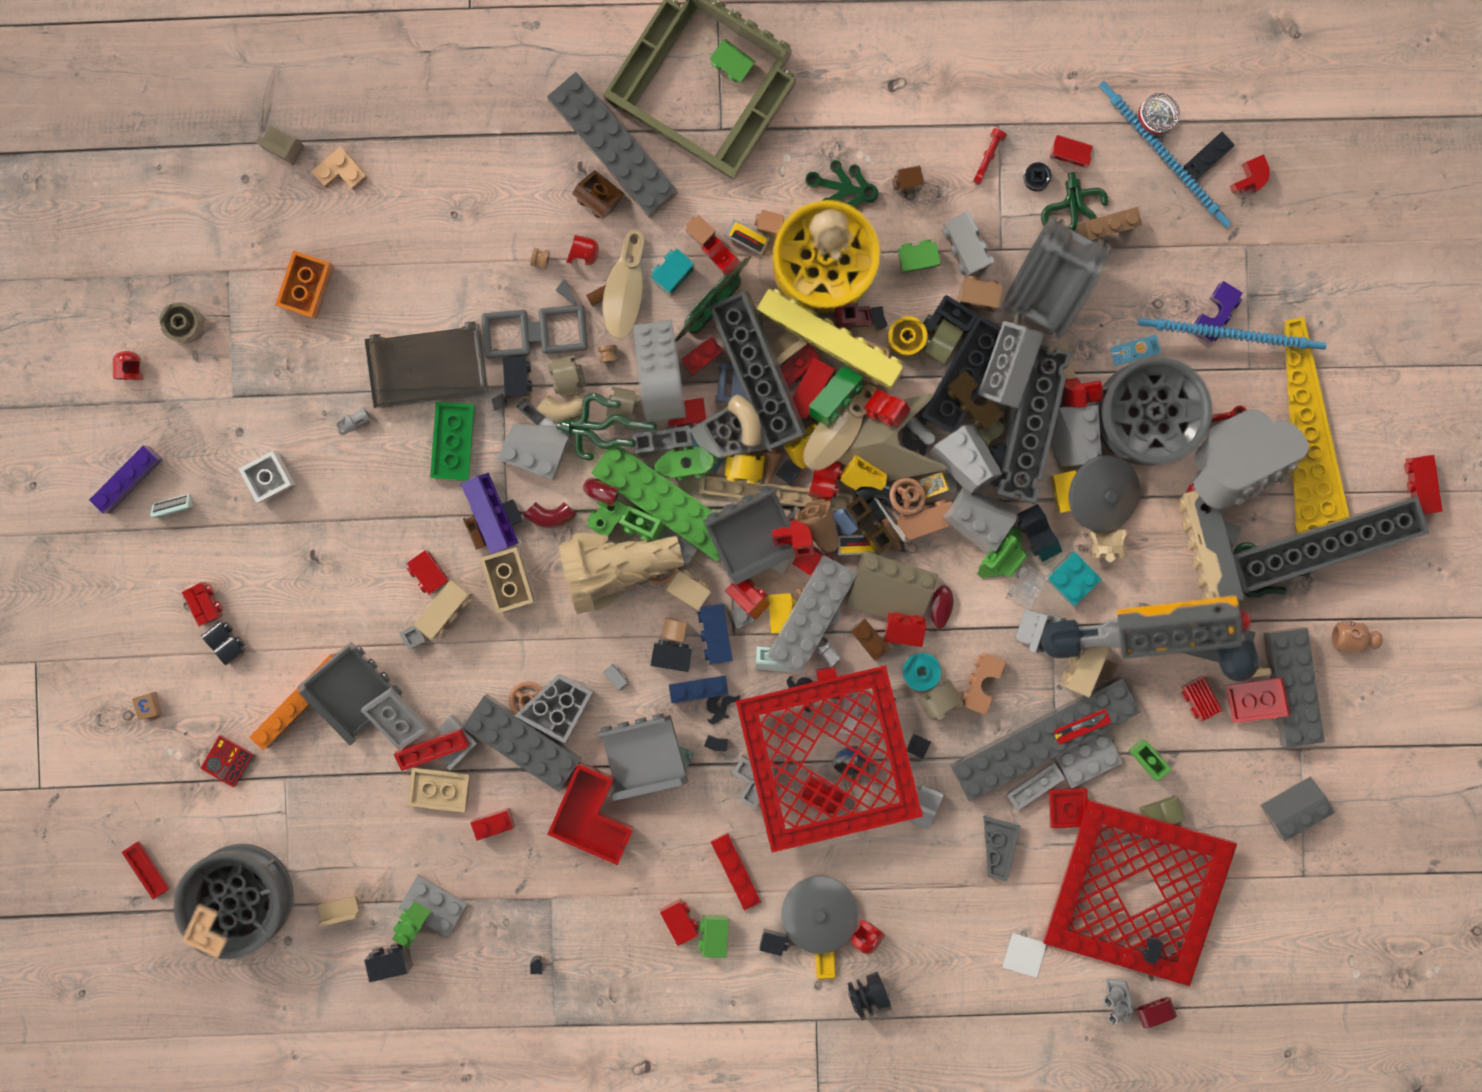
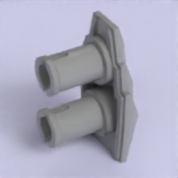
M1106 979L1108 995L1103 998V1003L1108 1008H1114V1011L1107 1016L1108 1022L1112 1025H1117L1119 1021L1131 1023L1134 1003L1127 981Z

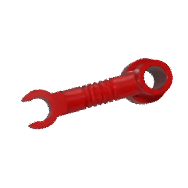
M1238 405L1230 412L1212 414L1211 422L1228 420L1236 416V411L1242 413L1247 411V409L1242 405Z

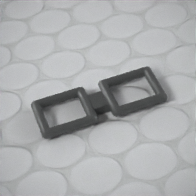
M583 305L539 309V322H528L526 310L483 313L481 316L484 353L487 359L527 356L531 353L530 342L541 341L544 354L585 351L588 348L585 308ZM577 313L580 343L549 346L547 315ZM520 318L523 348L492 351L489 320Z

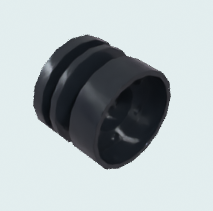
M878 971L866 975L867 985L865 986L859 978L856 979L859 987L855 989L852 981L847 983L849 998L861 1021L866 1020L864 1013L866 1010H868L871 1018L874 1017L873 1007H876L880 1014L893 1010Z

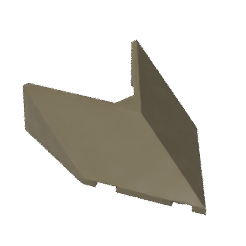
M932 394L903 399L911 410L898 428L893 426L889 428L879 420H871L865 414L856 438L846 452L836 461L847 465L857 455L887 474L886 482L947 470L946 465L899 446L897 433L933 397Z

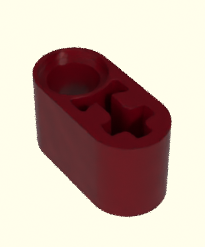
M1171 997L1160 998L1141 1005L1136 1009L1143 1028H1151L1177 1017Z

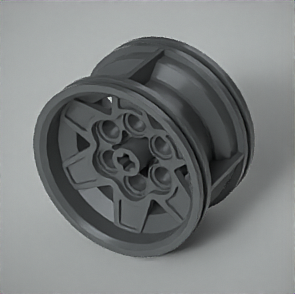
M1053 214L1025 258L1001 308L1006 310L1009 307V313L1014 314L1018 312L1046 327L1048 334L1051 335L1055 332L1054 337L1059 339L1071 325L1092 290L1108 258L1111 245L1107 243L1103 246V241L1100 239L1093 242L1064 225L1065 220L1060 219L1056 221L1057 216Z
M1166 357L1144 359L1118 370L1103 385V401L1096 402L1099 412L1101 440L1114 455L1126 462L1137 465L1169 463L1187 456L1205 438L1212 418L1211 397L1202 378L1188 365ZM1147 376L1160 377L1156 384H1153ZM1128 388L1131 399L1120 402L1123 393ZM1140 390L1144 391L1147 395L1144 401L1138 397ZM1159 390L1165 392L1166 397L1164 400L1158 398ZM1179 391L1183 394L1184 399L1178 398ZM1170 406L1174 407L1176 410V414L1174 417H1171L1168 414V408ZM1131 407L1137 410V416L1135 418H1132L1129 415V410ZM1151 409H1155L1156 415H1152L1153 411ZM1186 422L1181 432L1179 428V423ZM1121 423L1132 426L1129 436L1123 430ZM1161 423L1165 424L1167 428L1164 434L1160 433L1158 429ZM1141 424L1147 426L1146 434L1140 433L1139 427ZM1156 438L1163 447L1150 448L1149 445Z
M232 844L222 847L194 864L180 880L175 892L173 907L177 927L184 937L198 906L201 904L214 910L212 903L216 902L220 906L219 911H216L218 912L216 918L219 919V929L212 925L210 931L228 939L220 956L216 959L229 960L247 956L262 947L286 923L293 906L294 892L292 881L283 863L274 854L262 847L252 844ZM233 865L230 873L221 868ZM255 873H256L261 879H255ZM236 877L242 880V886H238L235 883ZM217 883L224 886L223 892L217 890ZM204 884H206L210 895L201 899ZM249 891L256 892L257 899H252L249 896ZM269 901V910L264 906V903ZM246 909L252 912V918H248L245 915ZM227 915L234 918L233 924L228 923ZM244 924L255 929L252 932L241 934ZM196 949L197 951H199L200 953H202V954H204V955H207V956H209V957L215 958V957H213V956H211V955H209V954H207V953H205V952H203V951H201V950H199V949Z

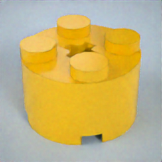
M904 316L897 319L887 333V342L890 349L897 355L904 357L917 354L927 341L925 326L919 319L912 316ZM906 332H909V336H912L908 341H905V338L902 337Z
M749 452L726 456L724 475L727 476L729 481L746 479L747 483L758 484L759 480L763 478L765 456L762 455L761 458H757L758 454Z

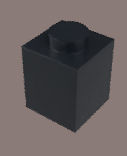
M763 929L759 951L782 956L783 951H787L789 940H786V934Z

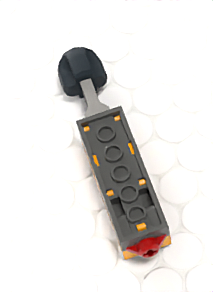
M1236 596L1117 609V619H1111L1103 625L1078 627V623L1075 620L1051 623L1043 630L1041 644L1045 652L1053 658L1079 657L1081 648L1103 645L1113 649L1121 648L1123 659L1242 646V634L1250 629V617L1248 613L1239 609Z

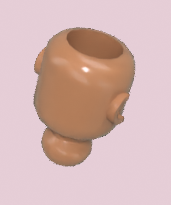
M1353 620L1337 623L1332 632L1333 647L1340 652L1362 653L1367 646L1372 649H1378L1382 645L1383 638L1380 632L1372 631L1369 633L1364 623H1356Z

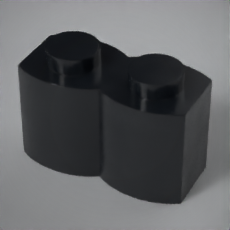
M218 621L201 637L226 666L246 651L244 648L245 643L239 636L235 637L233 635V628L229 623Z

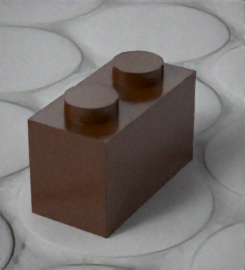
M921 165L897 170L894 179H892L894 191L897 190L898 195L921 191L924 186Z
M865 618L850 629V632L874 661L890 650Z

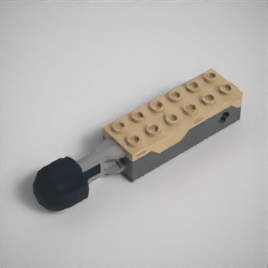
M1193 483L1189 485L1185 494L1179 499L1177 507L1179 514H1183L1184 521H1182L1184 532L1188 533L1189 540H1187L1189 551L1193 552L1192 564L1194 570L1197 569L1198 587L1202 588L1204 593L1202 600L1236 596L1237 603L1239 604L1244 600V595L1221 509L1213 508L1206 504L1197 493ZM1242 634V646L1220 648L1216 651L1220 668L1229 679L1246 681L1257 672L1259 659L1255 643L1251 640L1245 641L1244 634Z

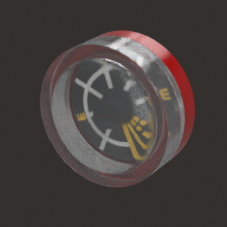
M1154 93L1141 104L1138 117L1145 130L1152 134L1161 135L1167 133L1177 124L1180 118V109L1177 102L1168 94Z

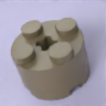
M177 302L166 306L162 310L159 323L163 334L169 339L181 343H191L202 333L204 318L195 307ZM180 320H183V326L179 323Z
M577 355L553 360L552 364L548 365L551 376L554 375L555 383H553L554 391L562 396V398L586 392V389L583 388L586 385L582 366L581 364L577 365L575 361L578 360Z
M612 386L611 390L615 392L614 395L609 396V400L620 401L621 407H607L606 416L620 414L634 421L635 414H632L633 406L637 407L639 395H635L633 390ZM614 422L611 425L628 429V427L620 422Z
M951 680L944 681V686L942 687L936 685L934 688L927 690L920 696L921 698L917 699L929 720L934 721L938 719L939 721L948 715L947 712L949 710H956L963 705L962 698Z

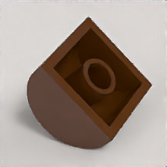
M596 170L580 181L572 193L580 205L587 206L592 210V214L595 217L602 219L606 218L613 211L625 194Z

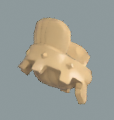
M828 210L817 214L810 226V231L815 238V248L818 247L820 254L823 256L826 253H832V259L837 261L841 257L839 251L842 249L848 250L850 248L849 240H852L851 232L848 231V219L838 211Z
M1127 530L1091 531L1090 537L1093 542L1091 558H1105L1106 561L1112 563L1119 556L1120 558L1128 557V548L1125 544L1128 536Z

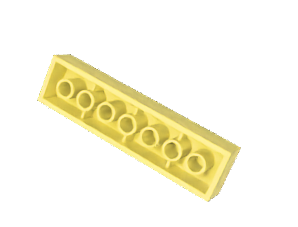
M767 290L757 307L759 315L797 337L803 338L809 344L892 391L903 372L900 360L895 357L889 359L881 349L874 347V349L870 348L868 342L864 339L851 337V332L842 327L839 330L835 327V323L827 318L820 319L817 316L818 313L812 309H803L800 306L801 303L792 298L790 301L787 300L779 290Z

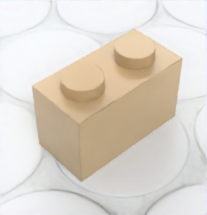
M677 569L665 586V589L699 611L711 592L707 589L709 585L700 579L698 582L692 579L693 575L687 570L683 569L680 571Z

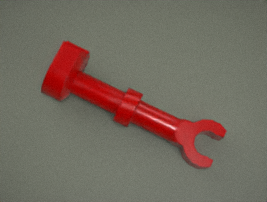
M992 129L990 136L993 139L988 150H985L982 163L973 179V182L977 184L981 183L991 159L994 160V153L999 142L1004 141L1007 133L1000 129Z

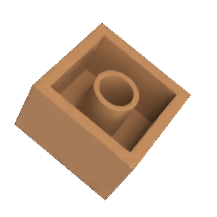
M975 276L964 278L960 283L957 302L965 307L995 312L999 308L1003 285L998 284L999 281L987 279V282L979 281L980 278Z

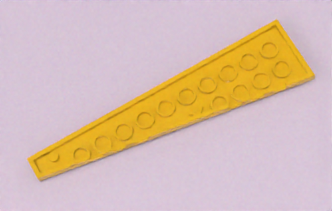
M1304 317L1283 321L1284 336L1287 335L1288 338L1290 336H1293V338L1296 336L1298 338L1305 337L1309 340ZM1287 345L1285 347L1289 422L1302 432L1308 442L1307 454L1292 472L1296 533L1348 517L1349 511L1312 349H1299L1298 346L1294 348Z

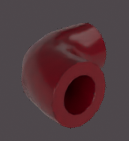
M593 477L588 478L583 483V491L587 496L613 507L619 493V488Z
M535 502L523 516L539 527L552 529L564 526L573 520L577 514L565 502L551 510L545 509L538 502Z

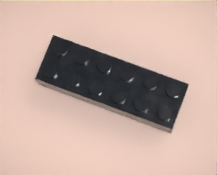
M980 315L976 318L933 392V397L922 411L920 418L950 435L959 429L966 414L960 409L961 404L957 399L954 401L947 394L949 390L946 387L964 371H967L978 384L971 393V400L974 403L1001 327Z

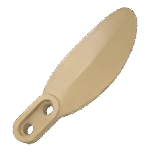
M637 230L629 231L625 235L621 257L608 277L603 296L605 326L610 335L616 339L625 338L632 330L642 298L643 278L639 263L644 245V236ZM630 239H635L636 244H632ZM627 257H631L632 262H628Z
M865 385L861 393L853 397L850 406L842 410L839 419L835 423L832 422L827 427L820 422L814 429L804 450V461L810 469L822 470L834 463L846 452L860 430L862 418L866 414L864 407L877 390L876 387ZM865 393L869 394V399L865 397ZM853 407H857L859 412H855Z

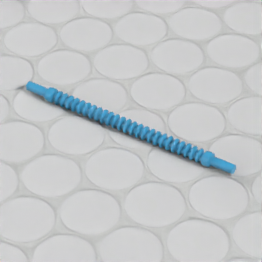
M1105 81L1100 83L1098 86L1111 99L1110 103L1113 106H1117V110H1121L1120 114L1123 113L1124 118H1128L1127 122H1131V126H1135V130H1139L1138 134H1142V138H1146V143L1149 142V146L1154 147L1153 151L1156 150V154L1161 155L1160 159L1163 158L1164 163L1167 162V166L1172 167L1171 171H1175V175H1179L1178 179H1182V183H1186V187H1190L1189 191H1193V195H1197V200L1200 199V203L1205 204L1204 208H1208L1207 211L1210 215L1213 214L1225 228L1232 223L1220 211V206L1217 203H1213L1214 199H1210V195H1206V191H1202L1203 187H1199V183H1195V179L1191 178L1192 175L1187 174L1188 170L1184 171L1185 167H1181V162L1177 163V158L1174 159V155L1169 154L1170 150H1166V146H1162L1163 142H1159V138L1154 137L1155 134H1151L1143 128L1139 118L1136 117L1137 113L1134 114L1133 109H1129L1130 105L1126 106V101H1122V96L1116 94Z
M1138 318L1137 321L1139 326L1154 327L1160 331L1164 329L1169 331L1170 329L1171 332L1176 330L1177 333L1180 331L1185 333L1186 331L1187 334L1192 332L1193 335L1197 333L1199 336L1201 334L1203 336L1208 334L1209 337L1213 335L1214 338L1217 336L1222 338L1224 336L1225 339L1228 337L1230 340L1235 338V340L1240 339L1243 341L1245 339L1246 342L1251 340L1252 343L1254 341L1256 343L1261 341L1262 344L1267 342L1268 345L1271 343L1276 345L1277 343L1278 346L1282 344L1283 347L1288 345V347L1293 346L1294 348L1298 346L1299 349H1326V342L1312 341L1305 337L1298 338L1296 336L1293 338V336H1290L1288 338L1287 335L1283 337L1282 334L1279 336L1274 334L1272 336L1271 333L1268 335L1266 332L1261 334L1260 331L1258 333L1256 331L1251 333L1250 330L1245 332L1244 329L1242 331L1236 329L1235 331L1234 328L1229 330L1228 327L1225 329L1220 327L1219 329L1218 326L1213 328V325L1208 327L1207 324L1204 326L1199 324L1197 326V323L1193 325L1191 322L1187 324L1186 322L1181 323V321H1178L1176 323L1175 320L1170 322L1169 319L1165 321L1162 318L1157 320Z

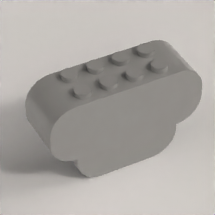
M672 319L633 325L639 385L647 423L686 418Z
M1247 410L1214 426L1210 430L1205 442L1196 450L1195 462L1200 471L1194 478V487L1203 501L1213 508L1225 509L1234 504L1240 505L1248 497H1256L1261 493V490L1265 489L1267 491L1274 487L1277 482L1283 483L1289 479L1290 474L1298 467L1297 465L1307 454L1308 442L1302 432L1292 423L1281 420L1273 422L1268 415L1261 411Z

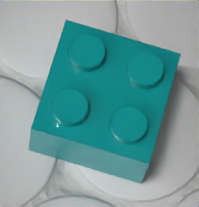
M678 248L674 251L671 249L664 257L665 262L662 265L658 264L651 272L652 282L669 297L695 269L694 262Z
M1071 552L1045 577L1047 582L1071 606H1076L1102 580L1076 552Z

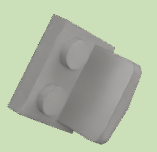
M1025 610L1016 639L1029 644V650L1032 652L1047 654L1041 644L1043 630L1049 624L1066 621L1067 618L1051 613Z

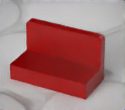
M1057 135L1050 158L1087 168L1091 161L1090 155L1093 146Z

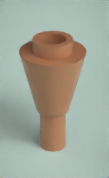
M777 448L763 450L766 470L765 483H772L773 471H775L782 454L778 452Z
M887 517L882 518L879 524L883 527L885 526L896 541L892 544L894 550H901L902 547L898 540L897 532Z

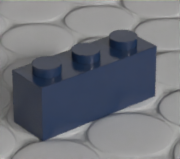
M723 603L700 607L701 611L697 612L699 623H703L704 630L700 632L702 642H706L707 649H704L705 661L709 660L710 665L733 661Z
M726 675L669 684L671 704L729 695Z

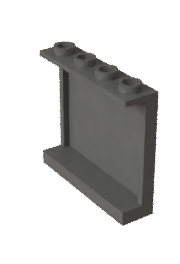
M772 486L762 487L758 490V493L746 495L741 498L740 502L736 504L730 503L724 507V510L718 513L712 512L703 520L727 575L734 585L795 555L793 544L774 545L772 530H777L781 527L791 528L776 495L777 490Z
M352 642L297 686L299 694L349 745L356 741L354 736L371 723L361 712L363 706L391 687L401 698V694H403L396 684L393 686L389 682L390 678L384 671L382 673L379 672L377 669L378 665L372 658L368 660L364 654L366 653L360 645L355 646Z

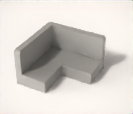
M452 714L438 729L443 734L460 729L464 725ZM464 728L462 729L470 744L469 747L440 757L448 765L447 768L449 770L479 742L473 734Z
M742 754L732 774L748 784L738 800L755 810L759 804L750 760Z

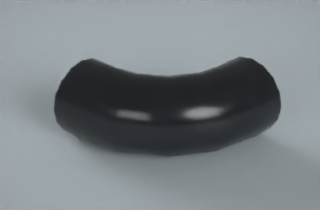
M886 482L882 490L868 486L860 487L857 490L852 489L857 498L861 495L866 503L876 498L883 500L890 509L893 508L889 496L893 484ZM896 491L895 498L897 503L899 504L901 501H903L902 496Z

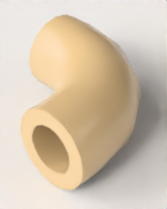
M576 394L567 402H558L552 397L547 396L536 410L551 420H572L582 415L583 399Z
M733 396L729 401L728 410L741 423V441L749 446L759 445L761 442V423L756 410L742 396Z

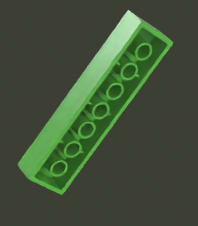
M615 446L608 449L591 474L604 483L619 488L621 495L654 518L661 520L668 528L718 562L720 557L703 523V520L707 518L706 516L713 511L622 447Z

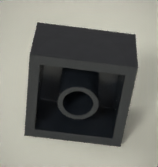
M399 943L391 944V947L386 949L383 946L372 949V952L364 960L369 983L407 974L413 966L410 950Z

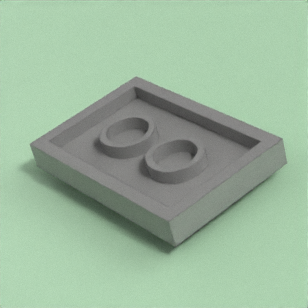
M392 687L362 707L361 712L398 750L429 731V726Z
M1107 730L1055 757L1071 789L1123 763Z
M418 874L398 909L404 911L405 908L409 910L414 901L431 910L424 924L448 937L468 903Z

